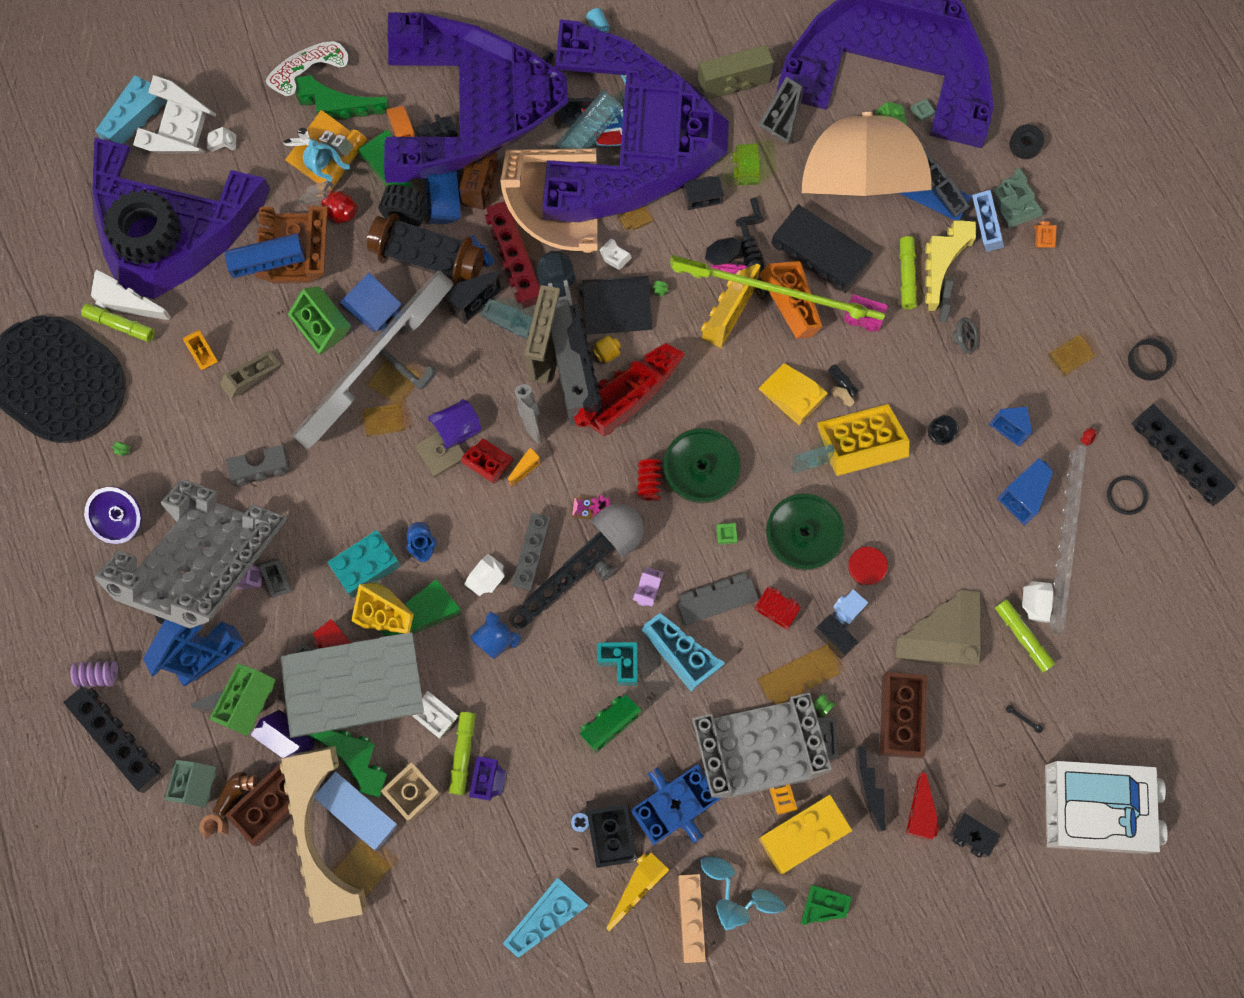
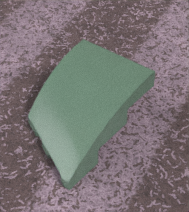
M1020 168L1015 170V174L1012 177L1006 178L1001 185H998L993 190L998 209L1008 228L1042 217L1043 211L1035 201V194L1028 186L1027 177Z

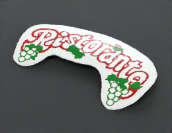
M335 41L313 45L293 54L279 64L268 75L266 83L270 88L284 96H290L296 91L295 77L307 70L312 64L323 62L336 67H345L348 62V54L342 45Z

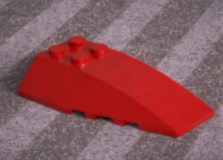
M664 343L645 354V359L638 362L635 360L630 363L631 367L621 372L618 370L613 373V378L607 381L604 378L599 381L598 393L601 396L602 413L594 419L595 422H591L588 426L605 437L611 434L619 425L627 422L664 385L685 356L684 352Z

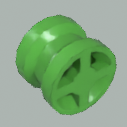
M823 693L813 705L819 716L823 718L835 703L829 701L827 695Z

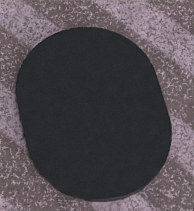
M44 315L31 317V319L21 323L17 322L0 335V409L32 434L49 442L73 443L94 436L108 426L115 418L122 406L126 391L123 368L117 357L105 345L81 327L61 317H47Z

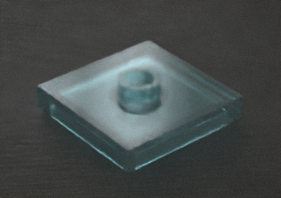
M833 445L796 455L792 465L793 473L829 463L835 452Z

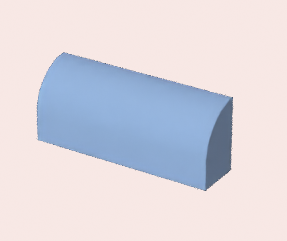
M337 772L331 776L315 795V799L376 852L388 840L397 826L393 820Z

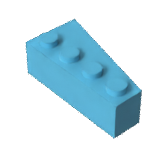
M134 75L95 131L100 139L124 144L134 135V131L138 127H143L147 119L160 112L159 109L164 104L166 105L168 100L148 93L151 83Z
M661 613L648 621L642 629V632L690 692L713 676L725 664L722 660L713 656L708 649L695 642V639L682 632L678 626Z

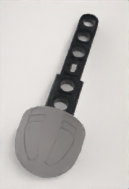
M612 504L602 509L590 521L599 532L526 598L522 606L519 605L511 612L509 621L516 629L526 627L533 620L532 617L539 615L613 548L623 558L639 545L644 534V524L639 513L628 505ZM590 549H596L594 557H587ZM576 562H581L582 567L574 571L573 565ZM563 576L566 581L562 582L560 580V577ZM553 583H555L559 588L556 589ZM547 588H552L553 593L551 596L544 597V591ZM531 602H538V607L535 610L529 609ZM517 615L524 616L523 621L520 623H515L514 618Z

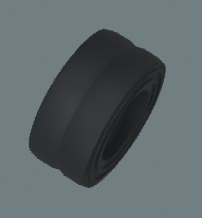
M1021 125L1014 131L1010 139V150L1018 158H1034L1039 154L1044 145V135L1034 125ZM1029 139L1031 145H1025L1022 140Z

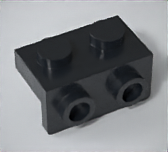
M588 97L568 98V104L561 108V127H589L588 123H596V110L592 114V120H586L581 108L596 109V99Z

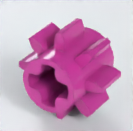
M602 494L599 495L598 500L593 497L591 502L594 505L589 507L593 511V517L601 511L598 508L599 505L602 504L604 506L603 509L612 505L609 502L610 497L607 499L603 498Z

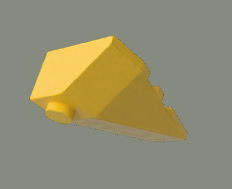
M377 582L359 584L351 621L366 629L372 628L410 633L414 614L391 590Z
M644 853L636 861L639 865L636 867L607 926L608 931L669 871L652 853L649 855Z

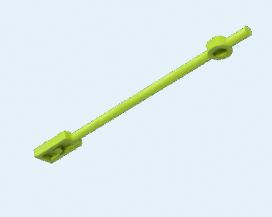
M671 255L669 261L671 268L678 273L688 272L697 278H702V276L708 278L710 275L845 310L855 319L868 316L883 320L885 317V313L867 309L858 303L852 302L848 304L710 268L706 263Z

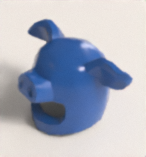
M490 611L486 616L485 623L470 637L475 645L495 659L510 645L516 648L521 642V637L518 633L511 632L499 620L500 617Z

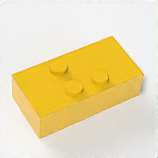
M828 795L758 839L781 875L850 833L852 829L831 795Z

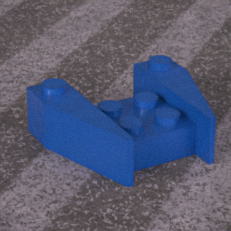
M165 619L143 660L151 676L154 677L163 669L175 673L182 686L185 687L231 657L244 642L236 627L225 622H221L206 638L195 635L203 627L202 624L193 628H187Z

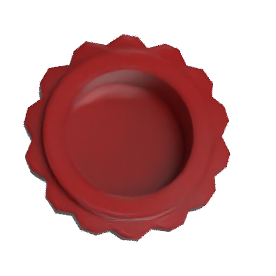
M1087 428L1083 432L1084 436L1080 441L1086 446L1091 445L1096 438L1097 430Z

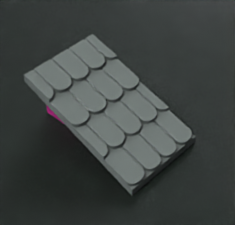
M412 632L280 657L290 738L424 713Z

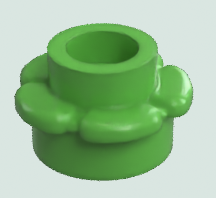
M655 281L651 289L655 295L664 296L669 292V285L665 282Z
M115 441L114 446H111L115 454L125 456L126 453L130 454V446Z

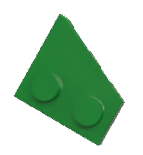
M811 884L800 923L808 925V923L846 918L852 897Z

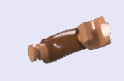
M238 772L229 778L212 812L214 815H207L200 822L199 829L204 838L208 839L217 825L218 833L223 835L229 834V824L224 817L234 807L241 795L246 794L247 790H251L259 784L257 775L250 776L245 772Z

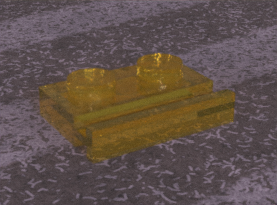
M1079 334L1052 351L1048 357L1063 372L1065 377L1092 360L1096 355L1091 352V348Z
M401 403L363 409L367 437L405 431Z

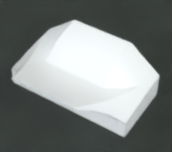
M487 554L469 574L464 585L479 597L483 593H492L505 577L503 573L504 565Z
M1031 581L1029 585L1023 587L1022 607L1028 613L1027 620L1049 622L1053 601L1052 583Z

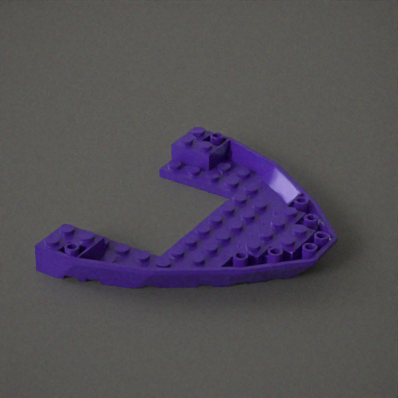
M836 0L813 19L786 56L777 92L785 78L788 77L804 87L801 104L825 110L828 107L843 51L942 75L944 80L929 136L982 148L985 142L994 108L988 60L966 9L960 0Z
M388 12V65L459 66L460 137H386L384 142L385 183H405L414 178L420 177L422 179L426 178L427 175L442 174L462 169L474 161L476 162L507 145L515 143L568 104L566 75L530 50L476 25L426 13Z
M560 19L556 69L626 75L620 166L547 160L543 220L579 223L635 211L683 187L684 183L696 179L727 155L729 121L696 87L632 42L613 34L599 31L597 28L586 26L579 21Z

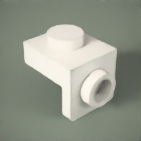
M225 127L208 133V150L213 152L223 147H227L232 151L236 149V134Z
M610 239L600 249L604 261L618 270L632 258L630 253L619 248L613 239Z

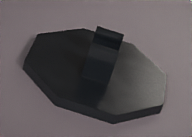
M733 237L719 239L707 247L705 260L714 266L729 264L740 256L742 243Z

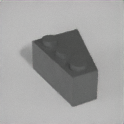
M786 77L758 125L786 143L791 144L804 87Z

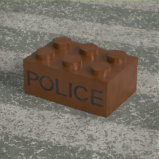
M496 152L465 167L460 185L463 206L484 210L485 204L489 203V188H493V173L497 172L498 169Z

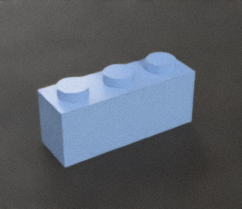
M991 190L972 195L986 252L1004 248Z

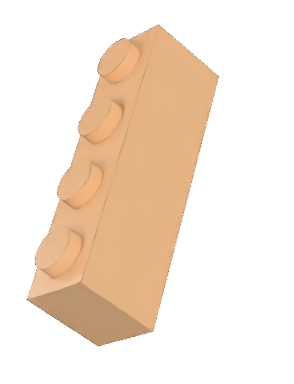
M700 874L679 875L683 962H706Z

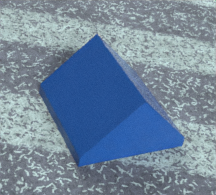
M1027 407L1000 409L989 423L991 427L1019 447L1032 433Z

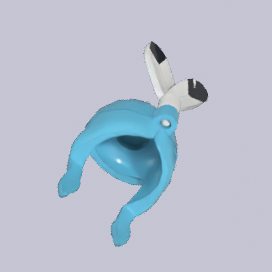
M306 128L298 130L300 138H290L283 141V144L286 146L308 145L303 152L304 164L315 175L329 182L333 181L332 177L324 174L321 170L328 165L331 157L342 169H350V165L344 164L341 161L339 154L333 147L310 139Z

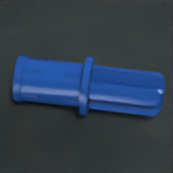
M471 235L473 245L484 249L483 263L490 267L494 264V258L488 253L486 246L481 245L475 236Z

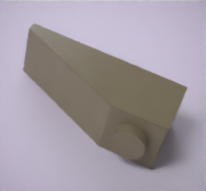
M269 350L226 373L220 386L233 399L279 368L281 364Z

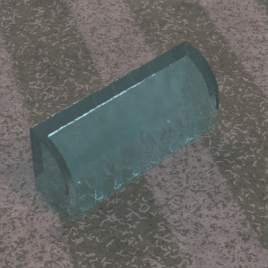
M602 90L558 140L556 145L560 149H589L624 108L610 94Z

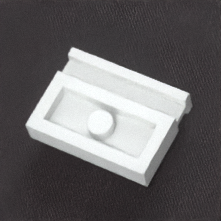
M427 691L422 698L424 713L412 716L441 739L459 716Z

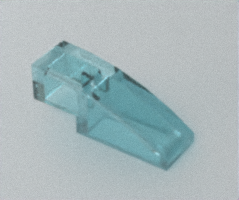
M489 299L480 315L497 326L528 340L533 317L522 314L519 309Z

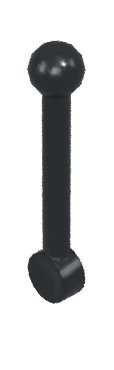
M1008 705L1006 707V711L1008 713H1013L1018 718L1029 724L1031 727L1034 728V731L1036 733H1041L1043 731V727L1041 725H1035L1033 722H1031L1030 720L1022 716L1020 713L1015 711L1013 706Z

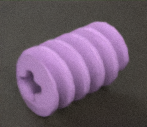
M100 661L96 662L95 667L93 662H88L87 667L85 662H81L79 667L77 662H74L70 670L72 683L75 687H96L97 685L100 687L105 685L111 687L117 679V662L113 661L111 667L108 661L104 662L103 667Z

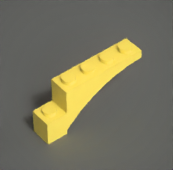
M953 221L951 227L947 229V237L931 236L929 243H926L925 253L928 254V259L925 262V270H928V276L925 279V287H928V293L925 296V304H928V311H936L939 305L942 280L949 265L967 246H972L975 241L976 222Z

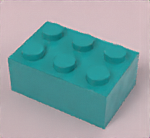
M378 530L327 562L351 598L357 596L359 584L376 583L401 567Z

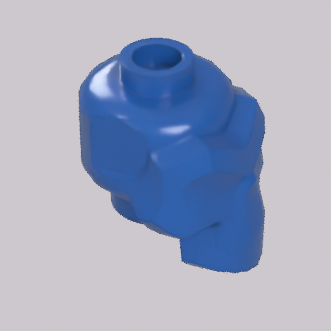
M415 522L408 527V544L406 549L417 560L421 562L428 561L433 554V549L437 545V540L432 536L429 526L423 522Z

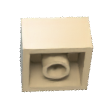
M412 762L381 790L404 818L411 823L441 795L437 788Z

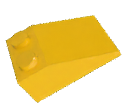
M785 363L758 388L799 426L825 401L828 394L815 381Z

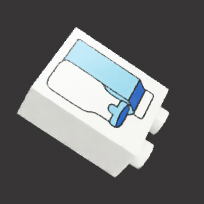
M1056 761L1045 765L1048 848L1148 854L1160 852V845H1165L1167 841V825L1164 820L1158 819V803L1164 802L1166 787L1164 780L1157 778L1156 767Z

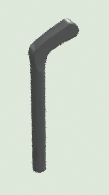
M385 348L379 352L418 389H424L436 375L435 367L429 366L421 379H419Z

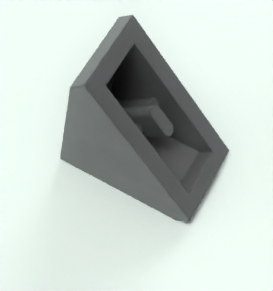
M279 558L259 564L272 598L291 592L285 564Z

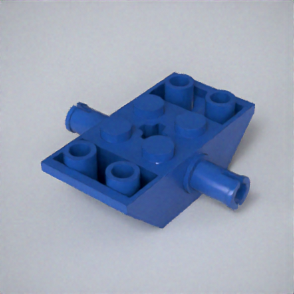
M699 764L671 783L667 782L659 767L649 772L647 775L658 790L630 811L651 843L655 845L680 827L681 829L684 828L693 844L698 839L700 840L704 837L694 823V818L721 798L711 797L707 777ZM673 800L675 802H680V810H677L676 808L671 809L670 806L672 805Z

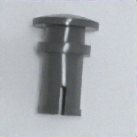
M596 551L591 553L588 557H594L596 555ZM603 558L594 566L598 570V575H602L600 578L602 582L611 578L617 570L615 567L610 568L611 565L606 563Z

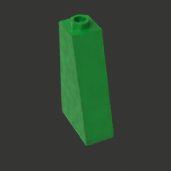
M388 129L359 148L362 159L386 187L396 184L412 188L410 181L405 183H385L384 142L386 137H392Z
M437 579L404 604L414 614L410 629L412 634L462 614L459 606ZM381 630L385 637L405 634L399 632H391L389 630Z

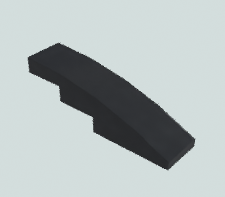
M923 148L930 167L931 191L955 218L970 206L950 176H946L938 162L935 163L927 149Z
M857 747L855 749V759L861 792L877 831L882 832L885 831L884 789L876 788L875 768H867L866 747Z

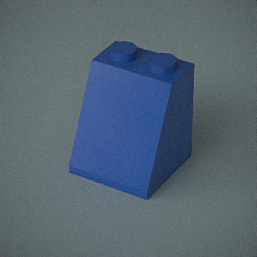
M370 273L339 303L373 332L383 330L388 324L386 320L390 316L394 318L400 312L399 307L401 306V303Z
M1038 458L997 498L1024 526L1039 511L1053 474L1049 464Z

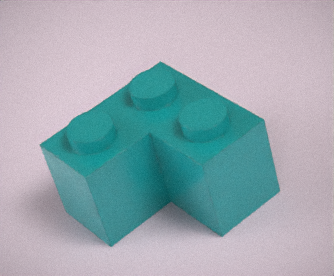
M637 642L597 643V666H617V686H637Z

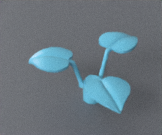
M704 857L700 859L701 867L709 877L716 880H726L725 899L719 900L716 904L720 922L726 931L735 929L736 926L747 924L750 920V914L747 910L754 904H756V908L764 913L773 914L785 911L784 903L775 894L764 889L753 891L752 898L754 900H751L745 907L733 903L729 900V877L735 875L732 865L718 857Z

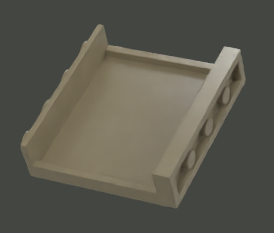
M544 285L540 287L524 353L529 381L548 383L554 357L550 332L560 288Z

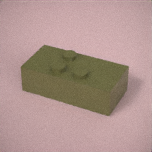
M767 45L699 63L697 84L700 92L707 99L770 83L773 60Z

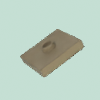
M438 432L415 445L416 450L434 478L461 463V458L464 455L459 445L446 450L444 447L445 443Z

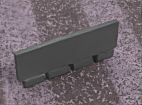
M745 572L732 576L733 584L730 583L729 578L714 582V591L710 584L695 589L697 597H694L692 590L679 594L681 602L678 603L685 626L758 601L759 599L751 578L747 579Z

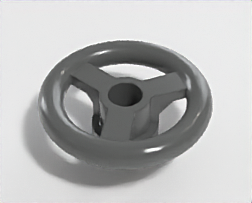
M963 317L958 321L956 330L953 332V341L967 354H972L977 349L978 332L973 321ZM966 323L970 327L972 333H970V331L968 330ZM973 340L971 348H968L969 341Z

